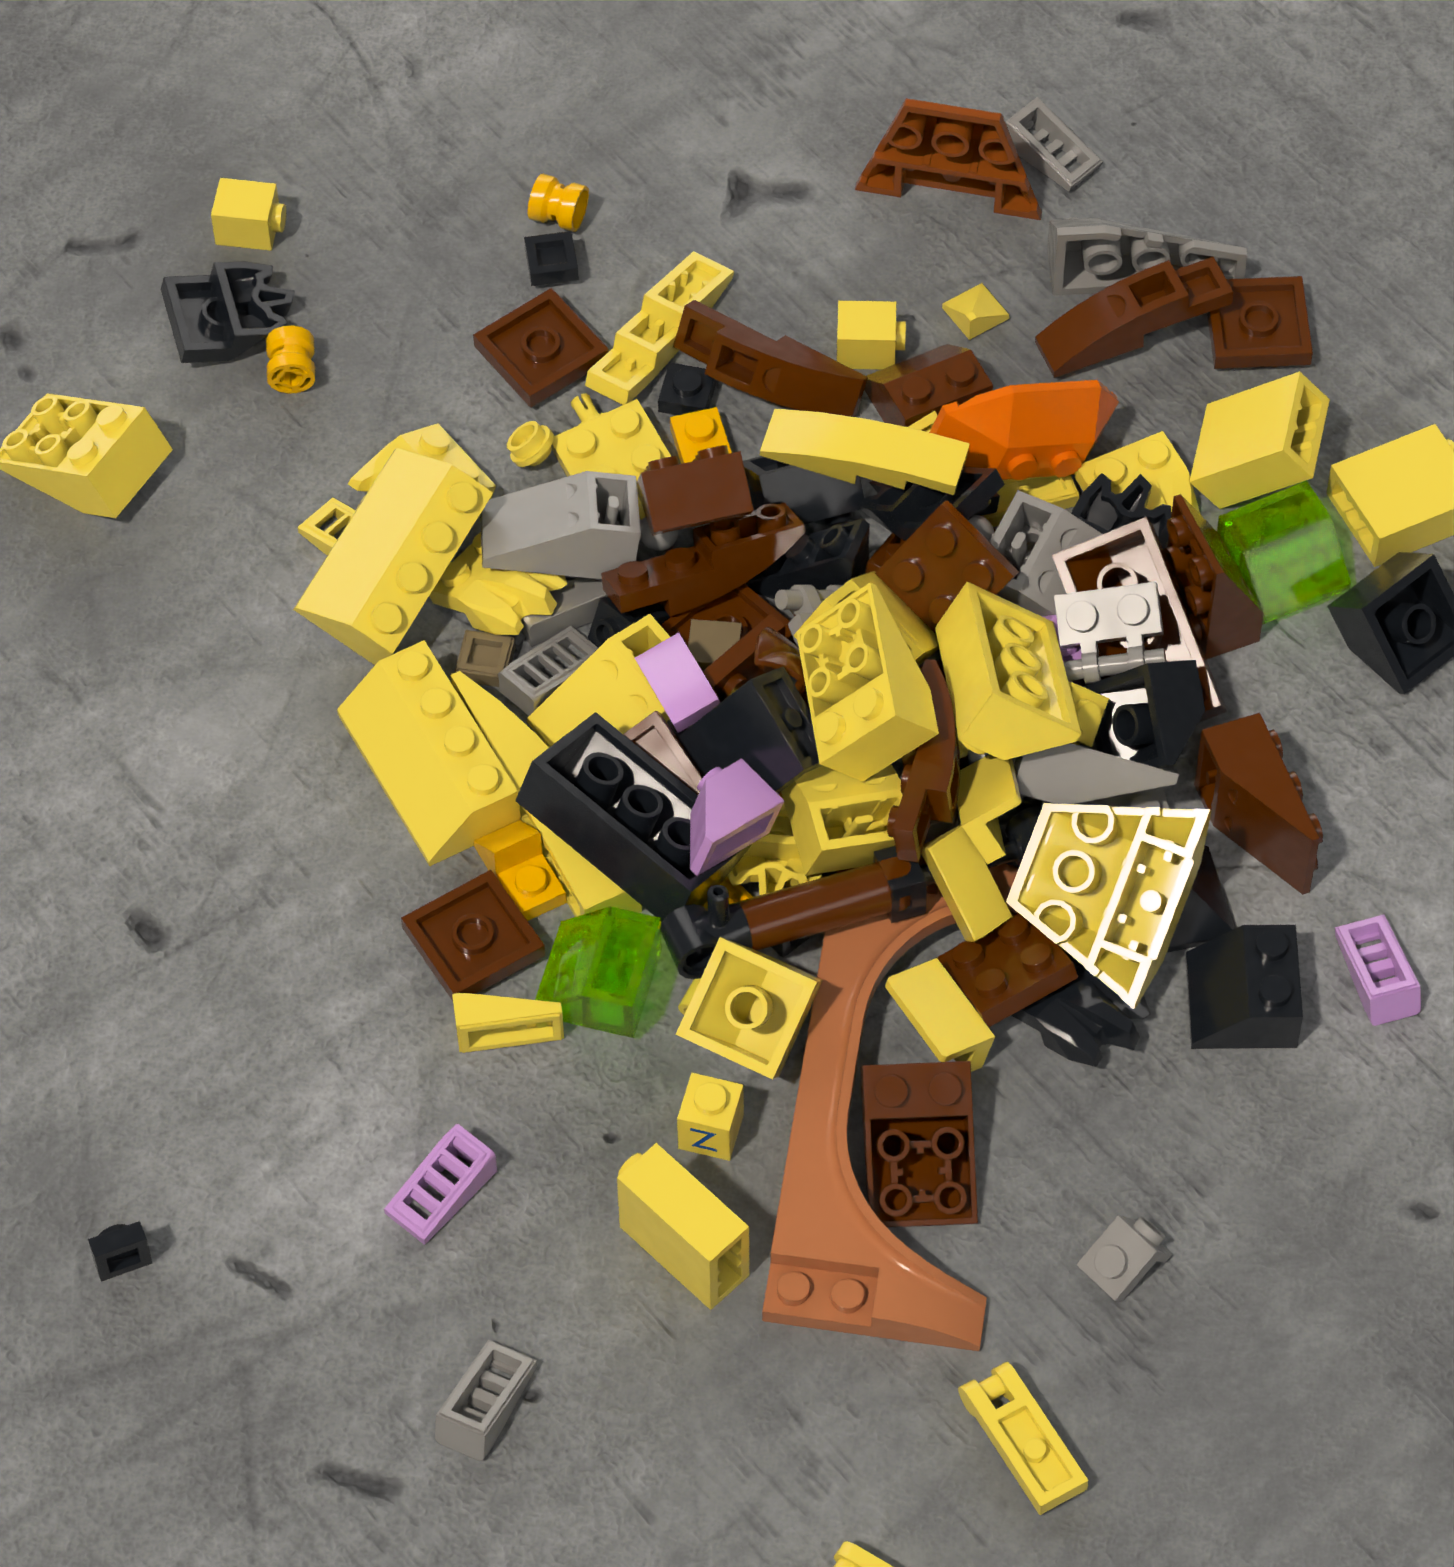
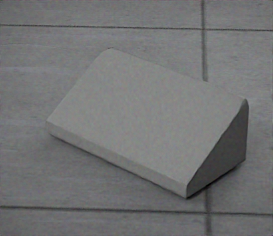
M578 577L568 581V584L562 589L549 591L558 603L553 614L528 615L521 620L524 625L521 631L530 647L550 639L569 626L576 629L593 622L600 598L607 597V594L603 591L602 581L594 578Z

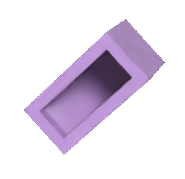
M742 758L724 769L720 767L713 768L701 779L697 786L700 793L690 812V870L698 876L769 834L784 803V800Z

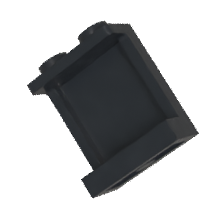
M784 666L750 679L677 737L703 776L715 767L724 769L742 758L777 794L803 774L823 766L819 764L810 710Z

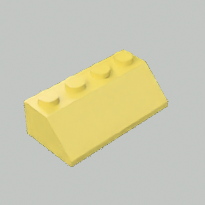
M396 448L293 610L373 665H376L379 660L395 652L493 492L453 464Z
M966 582L935 627L959 741L974 753H988L1003 761L1076 742L1081 735V730L1053 621Z
M425 640L379 660L338 707L337 713L429 866L474 846V840L521 820L520 805L515 801L519 793L516 786Z

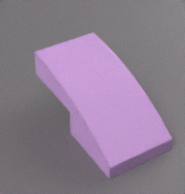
M679 632L635 657L636 662L678 733L696 723L720 704L717 695Z

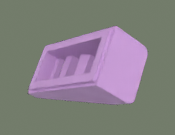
M1385 915L1335 927L1336 939L1371 1024L1377 1026L1417 1015L1421 1011L1420 984ZM1378 939L1381 940V943L1363 947L1360 949H1357L1356 945L1363 944L1366 942ZM1386 957L1388 958V959L1380 960V961H1377V962H1373V963H1369V964H1364V963L1371 962V961H1375V960H1379V959H1382V958H1386ZM1395 976V977H1393V978H1389V979H1386V980H1382V981H1378V982H1373V981H1376V980H1380V979H1384V978H1387V977Z
M455 1124L436 1144L384 1208L385 1214L425 1245L497 1172L495 1153L462 1126ZM459 1155L462 1159H464L466 1162H468L471 1166L468 1167L467 1165H465L463 1162H461V1161H460L458 1158H456V1157ZM444 1169L459 1179L455 1185L440 1174ZM430 1185L445 1198L439 1202L424 1189ZM413 1200L432 1213L427 1220L408 1206Z

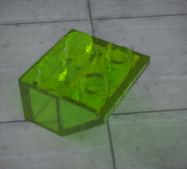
M1307 480L1219 516L1217 532L1222 536L1264 612L1262 625L1350 589L1351 580L1332 517Z
M609 906L561 921L535 1000L561 1003L563 1022L634 1038L662 951L661 918Z

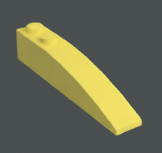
M461 671L451 674L453 687L519 792L531 762L549 747L501 701ZM520 805L521 821L539 830L542 854L564 888L567 904L586 936L642 912L641 904Z

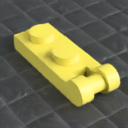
M1004 1362L991 1370L992 1376L978 1383L973 1379L958 1388L965 1408L977 1419L1039 1515L1087 1490L1089 1480L1009 1362ZM1002 1395L1010 1401L997 1409L991 1402Z

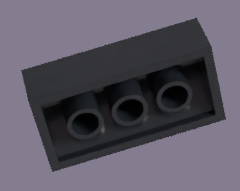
M596 712L531 762L515 800L661 922L668 914L682 906L692 904L704 906L708 901V889L714 885H720L751 847V845L747 846L696 876L690 870V812L698 795Z

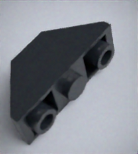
M862 518L841 525L836 524L828 529L811 534H804L785 554L764 571L747 581L746 585L755 593L775 599L777 591L790 590L794 585H812L816 590H825L829 585H844L850 579L865 574L867 562L869 561L870 524Z

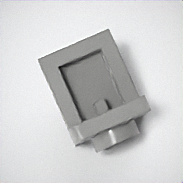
M1118 1215L1076 1265L1114 1301L1122 1302L1156 1261L1165 1263L1172 1253L1161 1244L1165 1239V1235L1149 1220L1140 1216L1136 1221L1132 1218Z

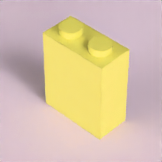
M1299 371L1208 403L1189 482L1215 506L1222 509L1312 479L1330 399Z
M1436 424L1331 465L1326 494L1374 567L1385 563L1398 552L1411 553L1454 535V442L1450 439L1446 440Z
M657 1143L643 1155L641 1153L634 1154L622 1165L617 1177L620 1228L706 1307L712 1310L749 1276V1226Z

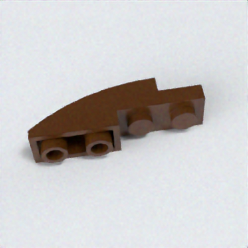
M1214 257L1176 270L1168 260L1122 279L1076 305L1035 336V343L1053 377L1056 378L1144 347L1145 334L1233 304V290Z
M696 300L684 306L673 347L707 364L704 374L753 396L799 411L823 412L856 417L867 383V376L786 335L775 341Z
M785 502L762 505L749 515L713 522L692 529L694 546L675 548L669 550L665 555L641 562H626L620 565L619 568L601 573L603 591L621 613L660 603L671 617L704 605L745 584L785 554L805 534V527Z
M925 659L921 672L931 690L939 734L902 757L904 769L901 777V793L903 796L899 806H892L887 823V834L889 837L894 838L898 859L919 862L932 820L952 823L960 785V750L952 701L942 672L936 660Z

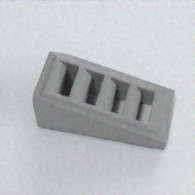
M1038 97L1006 121L1018 156L1067 191L1073 189L1098 169L1103 162ZM1033 128L1037 133L1032 135L1028 130ZM1045 138L1052 142L1047 147L1040 143ZM1062 149L1066 154L1057 160L1052 154ZM1075 159L1081 165L1070 173L1065 166Z
M569 626L514 660L498 673L499 690L505 697L530 716L598 647L575 628ZM572 644L585 657L579 660L566 648ZM559 656L570 666L564 669L553 659ZM546 667L555 676L549 678L541 670ZM534 678L540 685L534 687L528 681Z
M488 1340L436 1414V1441L475 1460L483 1461L496 1442L537 1368V1360ZM491 1366L512 1375V1378L508 1380L487 1370ZM481 1385L485 1388H488L492 1391L499 1393L500 1395H494L490 1392L478 1388V1386ZM468 1404H471V1405H473V1406H475V1407H477V1408H479V1409H482V1410H484V1411H486V1412H488V1413H487V1414H483V1413H481V1412H479V1411H476V1410H474V1409H472V1408H469V1407H467V1406H468Z

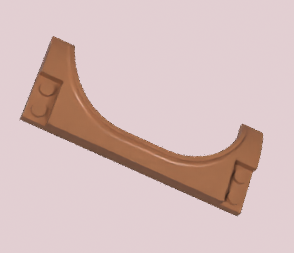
M924 858L919 859L918 863L920 866L926 864ZM1004 863L988 869L1006 902L1019 867ZM851 869L838 870L836 874ZM936 883L927 886L926 914L891 923L888 915L883 914L825 931L817 978L823 981L813 1001L771 1248V1263L762 1311V1321L980 1351L987 1297L927 1262L907 1247L881 1222L867 1203L858 1186L851 1167L847 1144L848 1119L862 1032L873 995L891 967L910 948L934 932L956 923ZM1006 903L1012 915L1018 913L1014 908H1012L1008 903Z

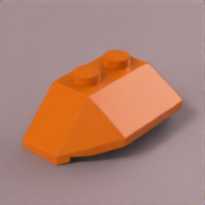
M1099 380L1009 385L976 395L961 405L957 402L943 405L929 433L970 443L964 466L996 468L1002 480H1024L1027 478L1049 476L1066 477L1075 475L1081 464L1086 461L1119 401L1117 396L1110 392Z

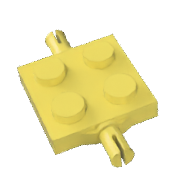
M586 393L581 394L582 403L578 396L571 401V406L577 413L581 423L554 436L551 445L552 451L567 477L585 471L633 475L638 480L640 474L646 470L648 462L671 457L638 399L609 412L599 414L589 394ZM638 495L639 518L643 520L645 513Z

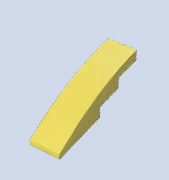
M693 251L644 294L641 311L616 332L613 349L587 371L585 386L622 405L631 402L679 351L673 345L684 306L696 300L712 308L733 279L734 271Z
M774 409L759 455L855 484L857 476L904 490L908 481L954 495L968 455L970 443L870 419L823 412Z

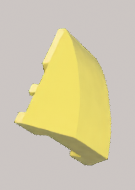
M1044 803L1006 903L1055 944H1058L1085 969L1118 994L1128 1005L1136 1009L1163 963L1199 870L1212 810Z

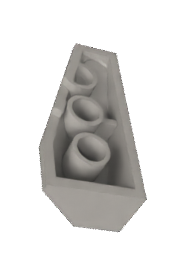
M1067 218L1049 221L1047 253L1053 295L1098 293L1122 279L1168 260L1176 270L1214 257L1226 279H1244L1247 249L1243 247L1101 218Z

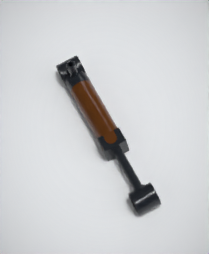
M1043 806L1029 807L1012 817L1005 829L1006 837L1009 840L1003 842L1006 855L988 864V868L1015 861L1018 865L1021 864ZM892 846L874 851L872 864L729 904L728 889L723 885H714L707 892L708 909L696 904L677 908L661 922L660 931L679 974L684 978L698 979L702 977L719 937L758 951L883 914H887L891 923L926 914L927 886L936 882L927 864L920 866L918 862L899 860L896 847Z

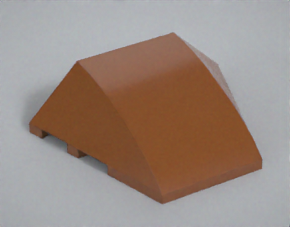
M906 98L855 186V190L901 198L904 183L993 197L995 198L994 213L1035 220H1041L1042 216L1041 209L1018 156L1003 114Z

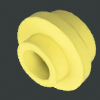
M536 421L524 423L508 439L507 448L511 452V460L518 467L539 465L552 451L551 445L554 440V434L547 426H540Z

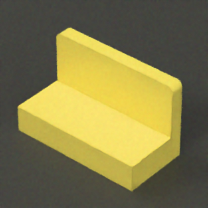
M990 754L960 770L957 801L961 826L987 865L1006 855L998 816L1017 807L1022 802L1012 759L1003 761Z
M938 958L888 977L885 988L940 1062H947L952 1059L955 1061H971V1072L983 1067L995 1035Z

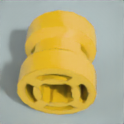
M540 174L530 194L527 210L528 218L541 223H545L548 220H556L561 229L576 232L587 210L589 188L578 183H571L565 187L564 184L559 183L556 177Z
M293 325L282 326L272 330L266 338L267 357L270 359L267 364L268 384L272 389L288 394L306 391L315 382V365L311 360L315 353L314 336L309 330Z

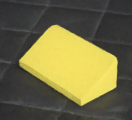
M961 825L924 844L921 854L965 941L975 942L1013 917L983 857Z

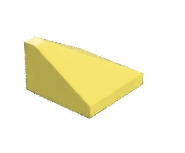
M983 283L942 303V309L969 340L1009 319V314Z

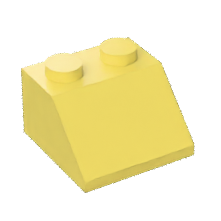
M719 937L675 1035L773 1080L779 1077L823 980L772 956Z

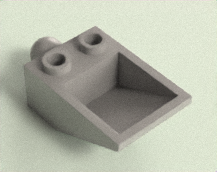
M585 471L489 499L480 514L482 568L594 578L602 581L601 573L619 568L620 565L626 562L636 561L640 539L647 548L653 551H664L674 545L678 538L679 530L652 536L646 516L643 520L639 518L636 476Z
M1017 490L995 532L992 524L980 515H973L968 520L1019 571L997 596L1040 616L1056 615L1054 595L1067 594L1052 555L1102 535V533L1065 509L1020 490ZM1036 542L1032 551L1027 550L1026 543Z
M1072 743L1012 758L1021 803L1033 807L1043 806L1044 803L1079 804L1176 785L1179 777L1177 773ZM968 750V764L971 765L989 754H977Z

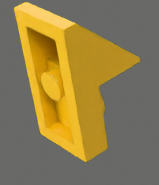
M518 820L473 841L474 847L488 871L492 870L527 921L567 903L564 888L542 854L539 830Z

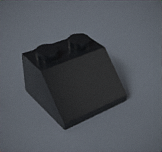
M763 456L743 461L755 511L762 505L785 502L802 521L805 531L807 530V523L824 519L825 524H836L854 518L853 511L860 510L857 504L865 499L860 476H857L855 484Z
M1398 552L1327 606L1348 648L1399 694L1407 693L1454 656V593L1434 554Z
M1242 925L1186 952L1191 1049L1297 1048L1303 1020L1296 925Z

